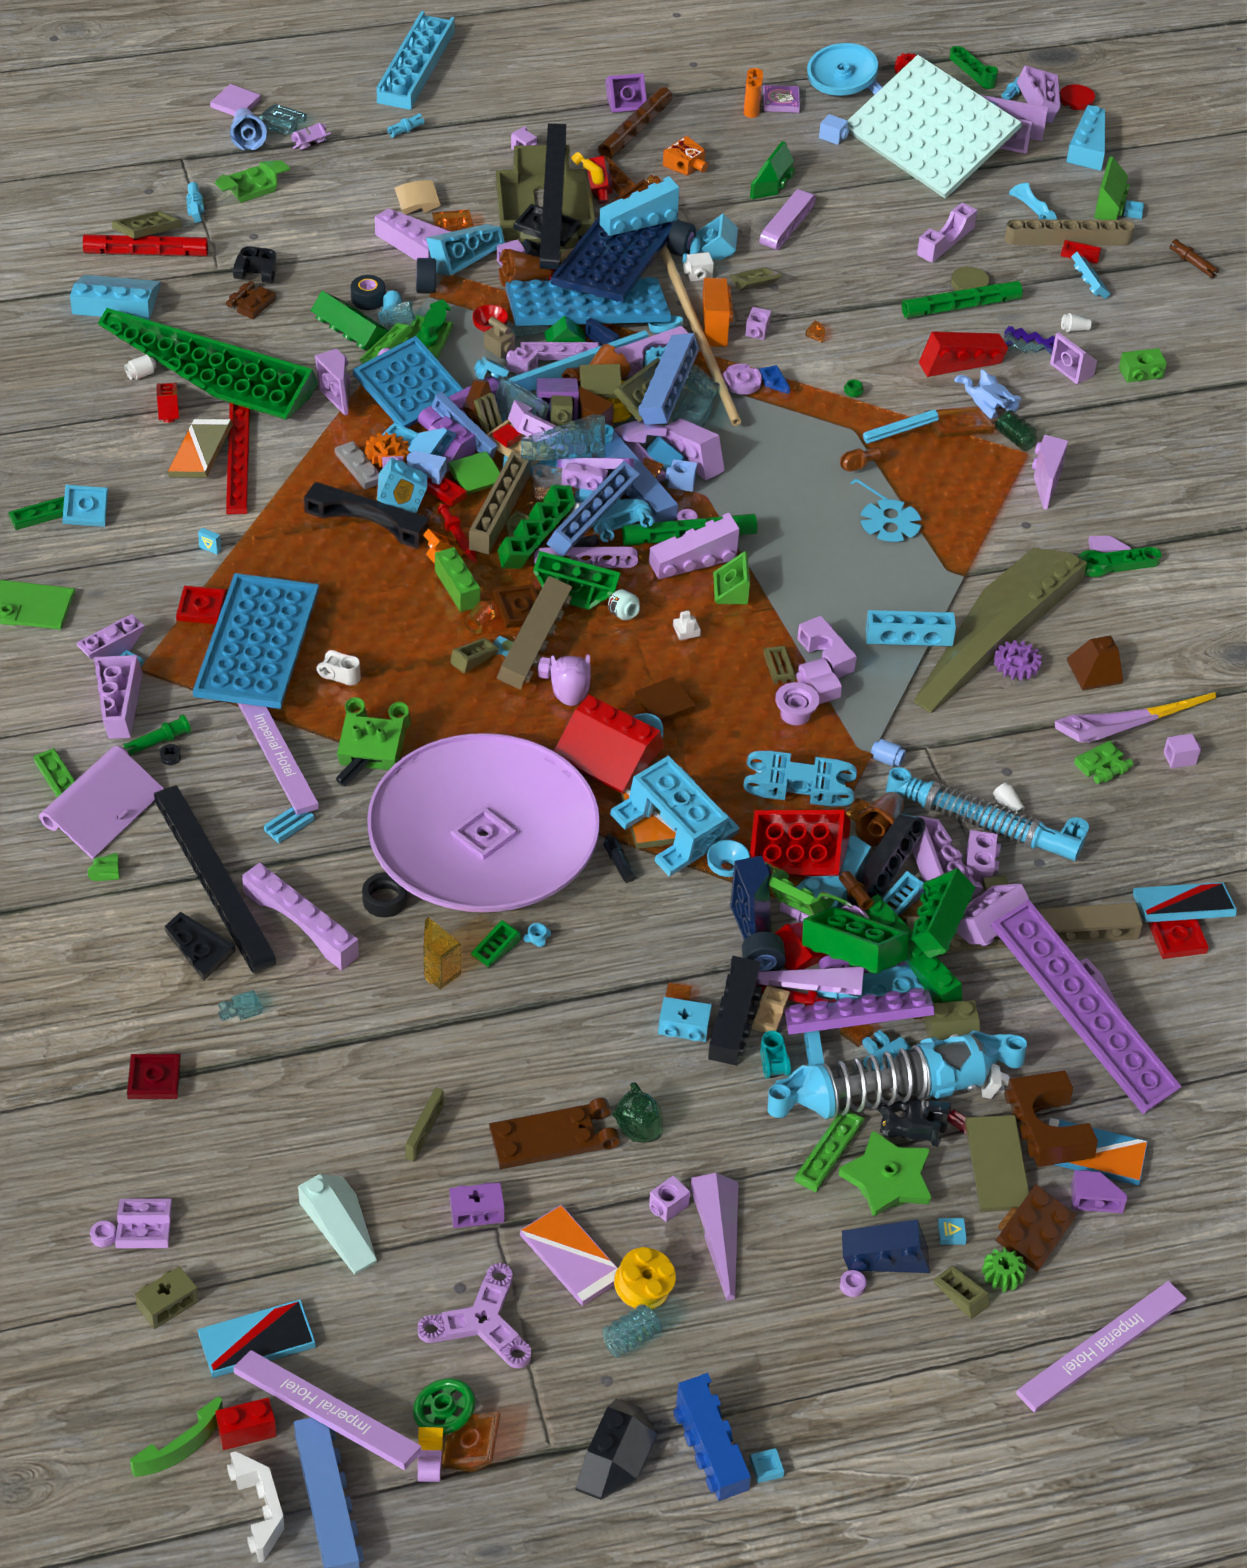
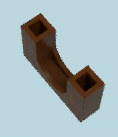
M1065 1070L1011 1078L1008 1081V1089H1005L1004 1092L1006 1103L1012 1107V1115H1015L1016 1122L1019 1123L1021 1137L1023 1140L1026 1139L1028 1153L1031 1158H1034L1037 1167L1092 1159L1096 1156L1098 1140L1090 1123L1056 1127L1042 1122L1035 1115L1036 1112L1043 1109L1071 1105L1073 1086Z

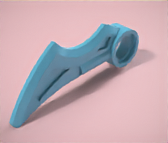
M1029 183L1018 184L1009 191V195L1015 196L1027 204L1039 216V219L1057 220L1055 213L1048 209L1046 203L1034 196Z

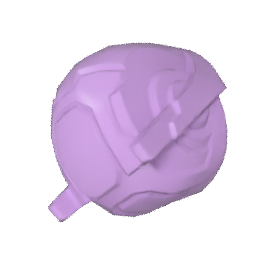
M589 654L586 655L585 659L576 656H565L557 660L552 655V665L550 668L553 693L566 705L574 706L585 699L589 691L591 668Z

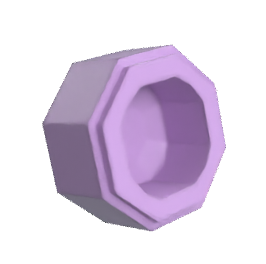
M542 657L537 667L539 677L550 678L551 658Z

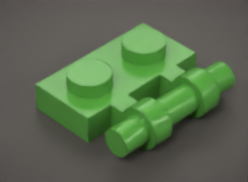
M1110 740L1075 757L1074 764L1087 777L1096 774L1093 777L1096 784L1106 783L1112 780L1113 776L1117 774L1122 775L1129 768L1133 767V761L1131 759L1123 761L1124 754Z

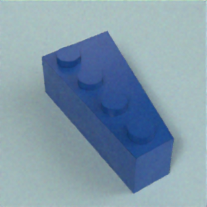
M705 1373L678 1383L676 1408L673 1409L676 1422L682 1424L685 1430L684 1437L689 1447L693 1446L698 1468L705 1471L708 1489L711 1493L715 1492L718 1501L749 1491L751 1476L738 1444H731L733 1441L731 1427L728 1420L722 1422V1414L719 1407L721 1405L717 1394L711 1395L709 1384L712 1381L709 1373Z

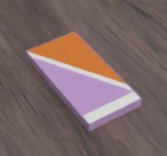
M562 1205L520 1230V1236L581 1306L589 1303L614 1286V1276L618 1268Z

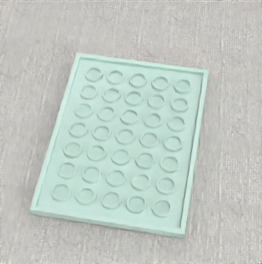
M919 55L910 61L847 120V129H849V133L945 199L1022 127L1019 120Z

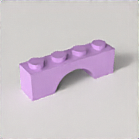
M964 203L959 204L951 211L946 224L939 232L930 228L919 237L917 255L933 263L975 228L977 209Z
M682 326L619 347L614 351L618 355L622 353L627 359L631 368L628 377H631L643 369L647 350H650L651 347L658 348V346L664 348L669 342L671 335L688 334V332Z

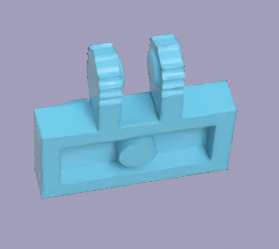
M880 1030L874 1033V1039L882 1047L881 1049H878L877 1044L870 1037L862 1040L867 1052L876 1057L880 1070L883 1069L882 1058L885 1051L889 1052L894 1059L898 1056L900 1048H903L905 1051H910L912 1048L902 1037L890 1043L888 1036ZM867 1056V1057L864 1058V1060H863V1065H864L867 1069H868V1067H867V1059H868L869 1056ZM887 1057V1065H888V1068H890V1067H891V1066H890V1062H889V1059H888V1057ZM872 1061V1069L873 1071H876L874 1063Z

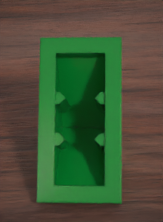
M565 315L545 331L546 342H586L584 330Z

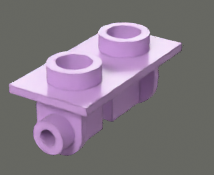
M317 123L308 127L309 135L306 128L295 131L291 135L292 141L297 144L293 149L298 147L301 150L310 147V143L314 141L316 144L324 142L331 132L325 133L326 126L324 123Z

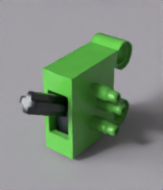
M354 697L345 703L346 716L337 756L340 765L347 767L336 777V781L340 786L346 787L363 768L390 770L400 760L406 729L411 725L409 708L405 703L396 702L390 706V720L369 718L365 704L360 698Z

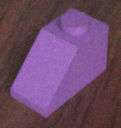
M1090 1170L1074 1171L1071 1182L1072 1210L1123 1213L1127 1194L1101 1172Z

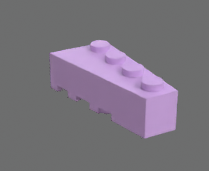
M389 208L375 216V235L416 261L417 258H431L426 240L427 237L450 232Z
M730 513L722 515L723 519L714 522L711 520L706 522L705 527L696 531L690 529L678 539L672 537L650 547L649 564L658 579L729 562L737 557L739 527Z

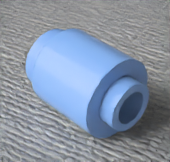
M880 739L879 742L875 741L871 750L874 760L892 767L895 765L900 767L906 753L902 746L884 739Z

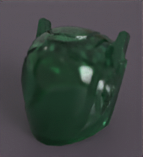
M632 1082L630 1084L631 1090L621 1097L612 1115L616 1119L621 1132L633 1142L646 1143L658 1140L663 1133L661 1107L652 1096L642 1092L636 1082Z

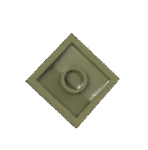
M767 267L731 274V279L739 291L772 284L781 277V273Z

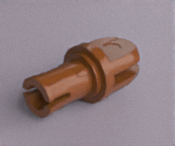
M876 447L865 451L859 448L848 451L841 456L840 467L848 472L865 468L868 462L879 460L881 452Z

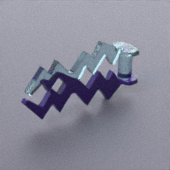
M1008 326L1004 331L1005 343L1008 346L1007 351L1016 348L1024 353L1030 350L1037 353L1045 349L1052 355L1053 347L1051 345L1054 346V336L1043 339L1036 331L1028 335L1023 328L1015 330L1013 326ZM1021 337H1022V338L1025 340V342L1027 343L1025 346H1024V344L1019 340ZM1035 340L1039 345L1036 346L1031 341Z

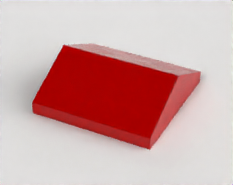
M803 923L786 924L775 932L784 942L786 956L784 967L787 971L807 969L818 964L823 957L829 956L822 952H814L811 948L802 945Z

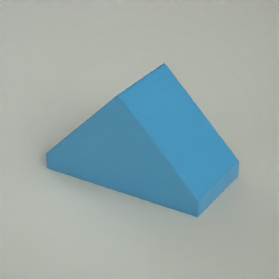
M657 436L646 449L647 454L665 469L671 467L673 459L682 461L685 459L682 454L661 436Z

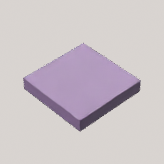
M229 84L210 102V106L234 116L235 112L240 108L251 110L261 100V95Z

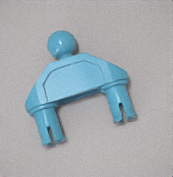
M619 499L596 522L593 529L600 535L602 541L608 542L606 537L611 541L614 537L612 531L622 528L623 525H630L640 521L643 527H647V522L651 526L653 524V518L650 515L651 508L648 503L641 499Z

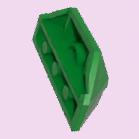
M781 141L764 163L757 177L751 182V199L778 195L781 189L786 187L788 180L793 178L795 168H793L794 160L786 142Z
M539 551L533 569L542 588L548 576L572 586L569 593L572 599L569 605L586 610H591L611 597L616 591L621 575L620 572Z

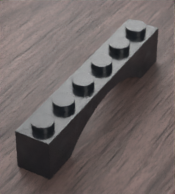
M314 482L304 496L305 513L321 518L347 516L366 519L386 528L396 537L399 543L417 549L420 548L426 539L423 535L429 529L428 517L318 482Z

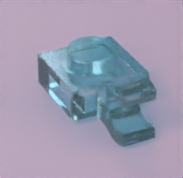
M254 990L231 997V1002L223 1001L218 1004L220 1009L218 1015L221 1021H226L237 1015L241 1021L263 1013V1006Z

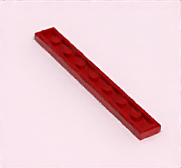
M230 403L229 419H231L233 425L228 435L226 514H247L250 409Z

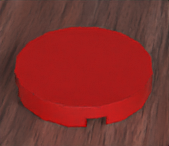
M1071 84L1063 87L1059 95L1060 102L1064 106H1071L1070 109L1085 110L1088 105L1091 106L1095 101V93L1092 89L1080 84Z

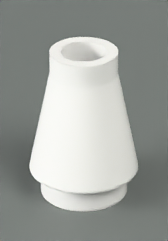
M1072 313L1064 314L1061 320V328L1066 330V332L1089 331L1091 319H1086Z
M1003 783L993 792L995 801L1007 810H1012V814L1018 812L1020 815L1025 810L1012 785Z

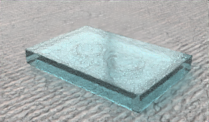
M506 376L501 377L495 399L503 422L508 420L514 400L532 407V414L545 420L550 406L548 403Z

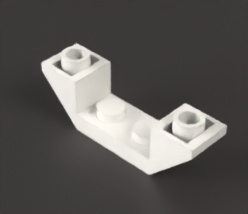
M235 1451L230 1453L232 1464L227 1465L230 1480H236L238 1490L256 1485L259 1499L264 1498L266 1506H262L265 1521L252 1524V1536L247 1537L251 1554L256 1553L260 1563L265 1561L285 1529L283 1513L270 1468Z

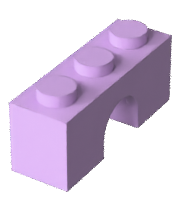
M822 616L799 624L797 640L808 653L815 650H823L822 658L827 661L837 678L855 671L857 661L855 652L844 643L843 638L837 635L830 623L826 622Z

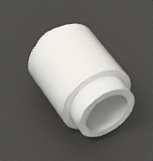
M143 355L128 361V364H125L124 367L130 380H137L153 374L156 364L152 357L149 358L148 355Z

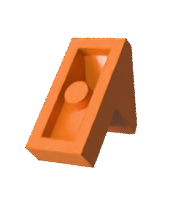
M427 529L423 535L429 541L428 545L431 547L426 554L434 564L435 552L455 547L460 556L464 554V551L453 539L430 529Z

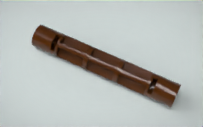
M660 87L598 146L600 156L612 159L672 101L673 95L671 91L666 87Z

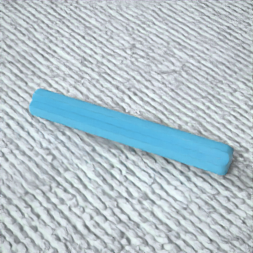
M931 410L864 432L863 439L866 444L936 422L939 420L938 412Z

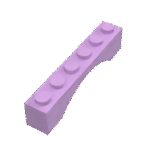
M260 862L242 875L243 892L259 906L273 908L290 918L311 938L324 957L341 971L359 958L358 939Z

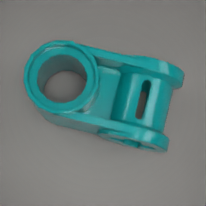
M770 1030L765 1032L762 1036L760 1047L765 1079L782 1074L790 1076V1059L786 1052L783 1036L777 1031Z

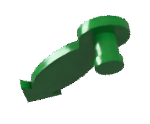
M444 299L430 304L431 308L426 313L424 322L421 323L422 330L418 331L417 338L425 346L433 345L438 341L437 332L446 321L447 310L451 311V308Z

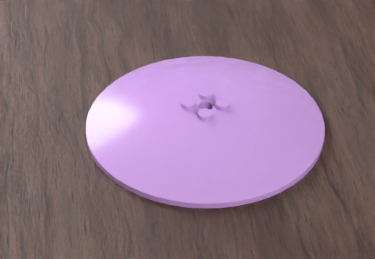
M482 733L453 736L429 743L409 753L393 765L378 783L369 804L367 817L368 835L372 850L382 868L394 881L423 900L442 907L467 912L514 910L537 903L556 894L571 883L585 868L592 857L599 835V811L596 799L589 784L579 771L566 759L542 745L501 734ZM480 832L486 833V832H487V833H489V834H488L487 836H480L478 833H480Z

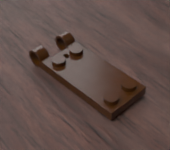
M596 1098L586 1105L489 1123V1131L500 1170L592 1151L610 1150L620 1144V1139L615 1128H605L598 1134H595L591 1122L593 1119H604L611 1114L608 1100L606 1098Z

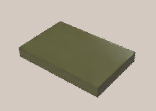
M160 210L112 222L113 229L134 239L182 227L181 220Z

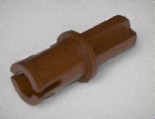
M843 871L839 876V881L846 888L847 895L857 902L861 910L870 909L874 901L864 890V885L858 882L850 871Z

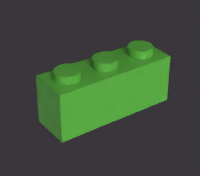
M455 547L435 552V572L459 611L463 612L480 607V587Z

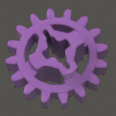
M1013 640V644L1006 641L1005 645H999L998 650L995 652L994 666H998V672L1004 671V677L1010 675L1011 680L1018 677L1022 681L1023 677L1031 679V675H1037L1041 667L1042 656L1038 655V649L1032 650V644L1026 646L1025 641H1022L1020 644H1017L1016 640Z

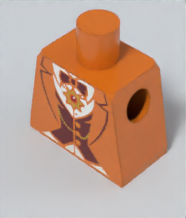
M685 136L663 151V166L684 175H690L696 170L704 173L708 169V163L705 162V149L688 136Z

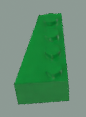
M958 868L923 883L925 892L920 897L923 904L917 910V914L920 917L915 920L911 939L928 958L943 955L950 949L953 936L957 933L958 925L965 916L964 912L967 905L972 900V894L976 887Z

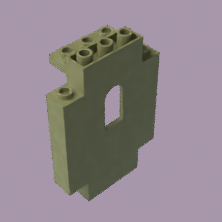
M546 145L514 146L513 170H496L499 227L502 229L504 240L518 239L522 244L525 239H529L541 244L540 238L514 230L513 224L530 204L535 205L534 192L544 189ZM566 145L562 214L580 220L581 227L564 247L560 246V253L574 248L578 243V239H581L595 222L587 169H570L569 145Z

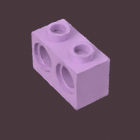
M970 830L965 867L971 868L974 873L972 875L974 881L983 882L982 879L984 877H993V874H998L999 861H996L995 857L1000 855L1001 844L997 843V834Z

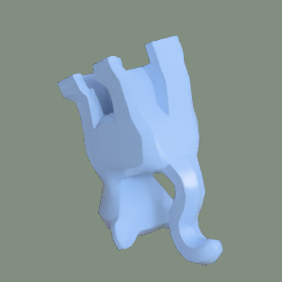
M981 370L980 381L975 387H973V381L965 375L955 377L954 381L965 384L966 392L990 419L998 418L995 409L999 406L1003 407L1010 414L1017 412L1021 397L1013 396L1006 387L998 383L995 376L989 375L985 370Z

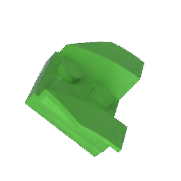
M283 161L259 162V166L228 176L222 174L215 181V184L223 192L230 190L243 203L275 192L277 174L288 171L290 168Z
M769 864L772 870L769 887L778 901L808 916L831 908L834 901L850 908L852 907L848 901L829 892H820L818 897L815 898L811 891L805 888L801 890L795 888L794 884L788 880L789 874Z

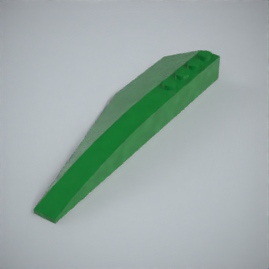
M106 308L98 322L100 327L145 355L152 357L158 363L216 399L281 419H289L305 404L318 384L313 369L110 308Z

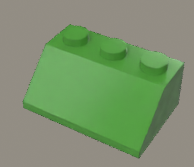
M1111 156L1109 157L1101 183L1094 218L1100 220H1117L1118 216H1122L1130 184L1127 183L1128 175L1114 157Z

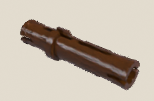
M1178 239L1172 241L1176 246L1170 244L1169 249L1180 255L1183 261L1190 262L1211 279L1217 276L1213 272L1219 273V269L1195 253L1193 248L1185 246Z

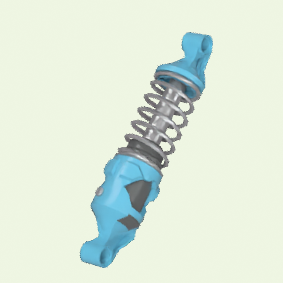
M975 1030L964 1035L953 1034L945 1040L931 1037L921 1040L910 1051L900 1048L898 1056L894 1059L889 1052L885 1051L882 1058L883 1069L881 1070L876 1057L872 1054L867 1059V1073H865L861 1061L856 1057L852 1061V1076H849L845 1063L840 1060L837 1064L838 1079L834 1078L830 1067L826 1064L815 1066L802 1065L788 1078L776 1080V1083L769 1088L767 1110L771 1116L782 1118L789 1114V1111L796 1103H799L814 1110L822 1118L830 1119L838 1113L844 1116L850 1107L856 1112L862 1111L865 1104L875 1109L879 1106L881 1099L884 1104L890 1106L896 1098L904 1103L907 1102L911 1095L917 1099L923 1097L943 1099L950 1097L957 1090L974 1091L985 1083L992 1064H995L997 1061H1001L1011 1068L1022 1067L1025 1062L1027 1041L1018 1035H988ZM887 1057H888L889 1062H890V1066H891L890 1068H888V1065H887ZM872 1061L874 1063L876 1071H873L872 1069ZM857 1065H858L860 1074H857ZM841 1067H842V1069H843L844 1076H845V1077H843V1078H842ZM890 1088L893 1093L891 1100L887 1101L883 1098V1089ZM875 1091L877 1101L871 1104L867 1100V1093ZM897 1091L907 1096L903 1098L897 1093ZM860 1095L862 1098V1103L859 1107H855L851 1102L852 1096ZM840 1098H845L847 1102L843 1111L839 1109Z

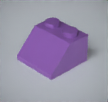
M644 73L614 75L606 78L607 99L612 113L636 111L647 100Z
M445 416L431 425L429 431L446 428L457 434L442 455V457H446L447 473L450 471L448 462L475 454V434Z

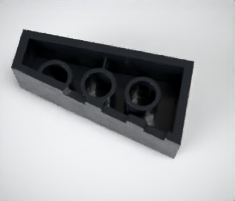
M732 956L730 974L727 975L724 996L721 998L718 1016L716 1017L709 1044L708 1060L737 1066L738 1058L744 1057L746 1043L743 1041L744 1038H749L752 1024H749V1019L754 1020L757 1006L754 1005V1002L760 1000L762 987L758 986L760 961Z

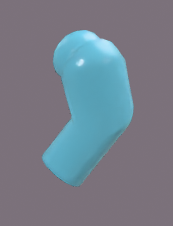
M692 238L690 254L699 253L700 239ZM684 253L682 262L686 263L687 253Z

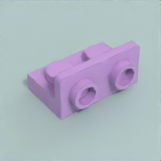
M567 463L566 467L562 469L561 485H571L572 487L594 491L608 477V470Z

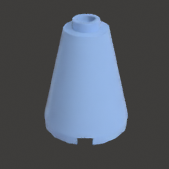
M248 108L238 109L235 112L230 128L232 142L241 150H255L262 146L267 134L265 123Z

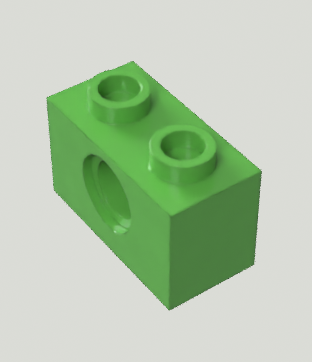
M1159 348L1122 352L1119 369L1127 383L1164 378L1167 362Z

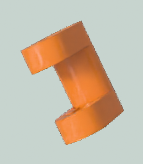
M751 68L747 71L743 113L749 118H755L760 113L763 71L759 68Z

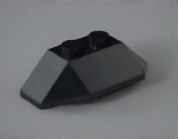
M617 1398L607 1406L586 1452L575 1488L576 1491L602 1500L608 1497L609 1494L637 1482L657 1437L655 1429L641 1407Z

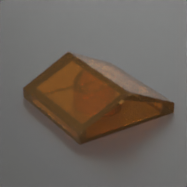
M498 1411L474 1414L462 1428L447 1434L441 1466L445 1469L475 1472L492 1463L501 1414Z

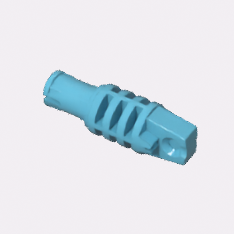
M191 182L187 186L188 215L194 218V222L198 223L202 222V214L204 213L203 196L199 193L198 184Z

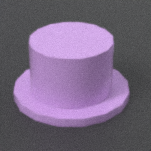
M793 682L785 684L778 689L775 702L781 710V718L786 723L802 725L809 721L811 713L819 706V695L811 686Z

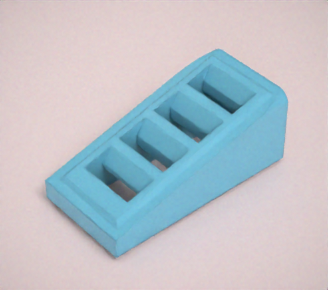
M906 871L882 899L886 904L890 901L898 907L896 910L891 906L889 907L900 916L925 892L923 889L924 882ZM907 885L913 889L912 892L906 888ZM903 891L908 895L907 898L899 892ZM895 896L898 897V898L901 899L903 902H902V903L898 902L897 900L894 899V897H895Z

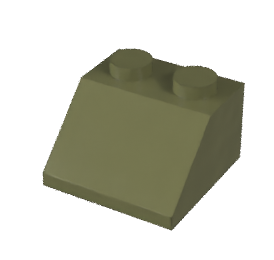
M975 1000L933 1003L934 1015L925 1016L924 1018L928 1038L936 1037L938 1040H945L953 1034H969L972 1030L980 1032V1021Z

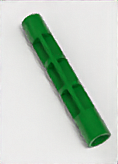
M1017 280L904 299L901 305L902 313L908 319L1001 303L1002 301L1019 300L1022 298L1023 290L1020 281Z
M755 513L732 515V518L739 527V536L757 534L758 525ZM723 517L656 522L651 526L646 523L647 527H643L641 524L623 525L624 546L643 545L644 543H661L672 537L678 539L690 529L696 531L705 527L706 522L711 520L716 522L723 519Z

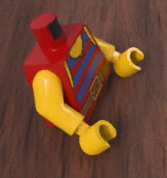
M576 152L571 159L576 165L582 162L583 168L581 169H587L590 188L593 194L597 196L598 203H608V194L613 193L610 165L604 156L585 159L583 155Z

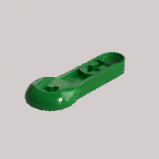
M1144 547L1107 553L1097 550H1085L1077 557L1087 562L1086 576L1100 577L1107 573L1156 567L1160 563L1162 554L1155 547ZM1147 555L1155 556L1156 559H1150Z

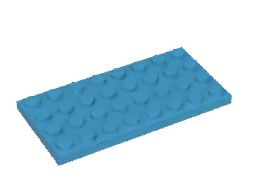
M646 277L640 279L623 302L596 297L592 294L581 293L568 288H560L559 286L552 285L551 280L524 282L513 280L511 283L506 282L505 289L516 326L554 325L564 315L575 324H586V320L589 318L596 320L600 324L670 322L671 314L658 278Z
M234 573L193 688V697L281 709L319 593V584Z

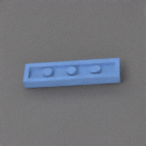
M442 392L436 394L432 408L442 418L447 416L475 434V450L478 453L486 451L493 458L498 446L494 440L488 437L477 424L469 419L466 413L460 410L449 397Z

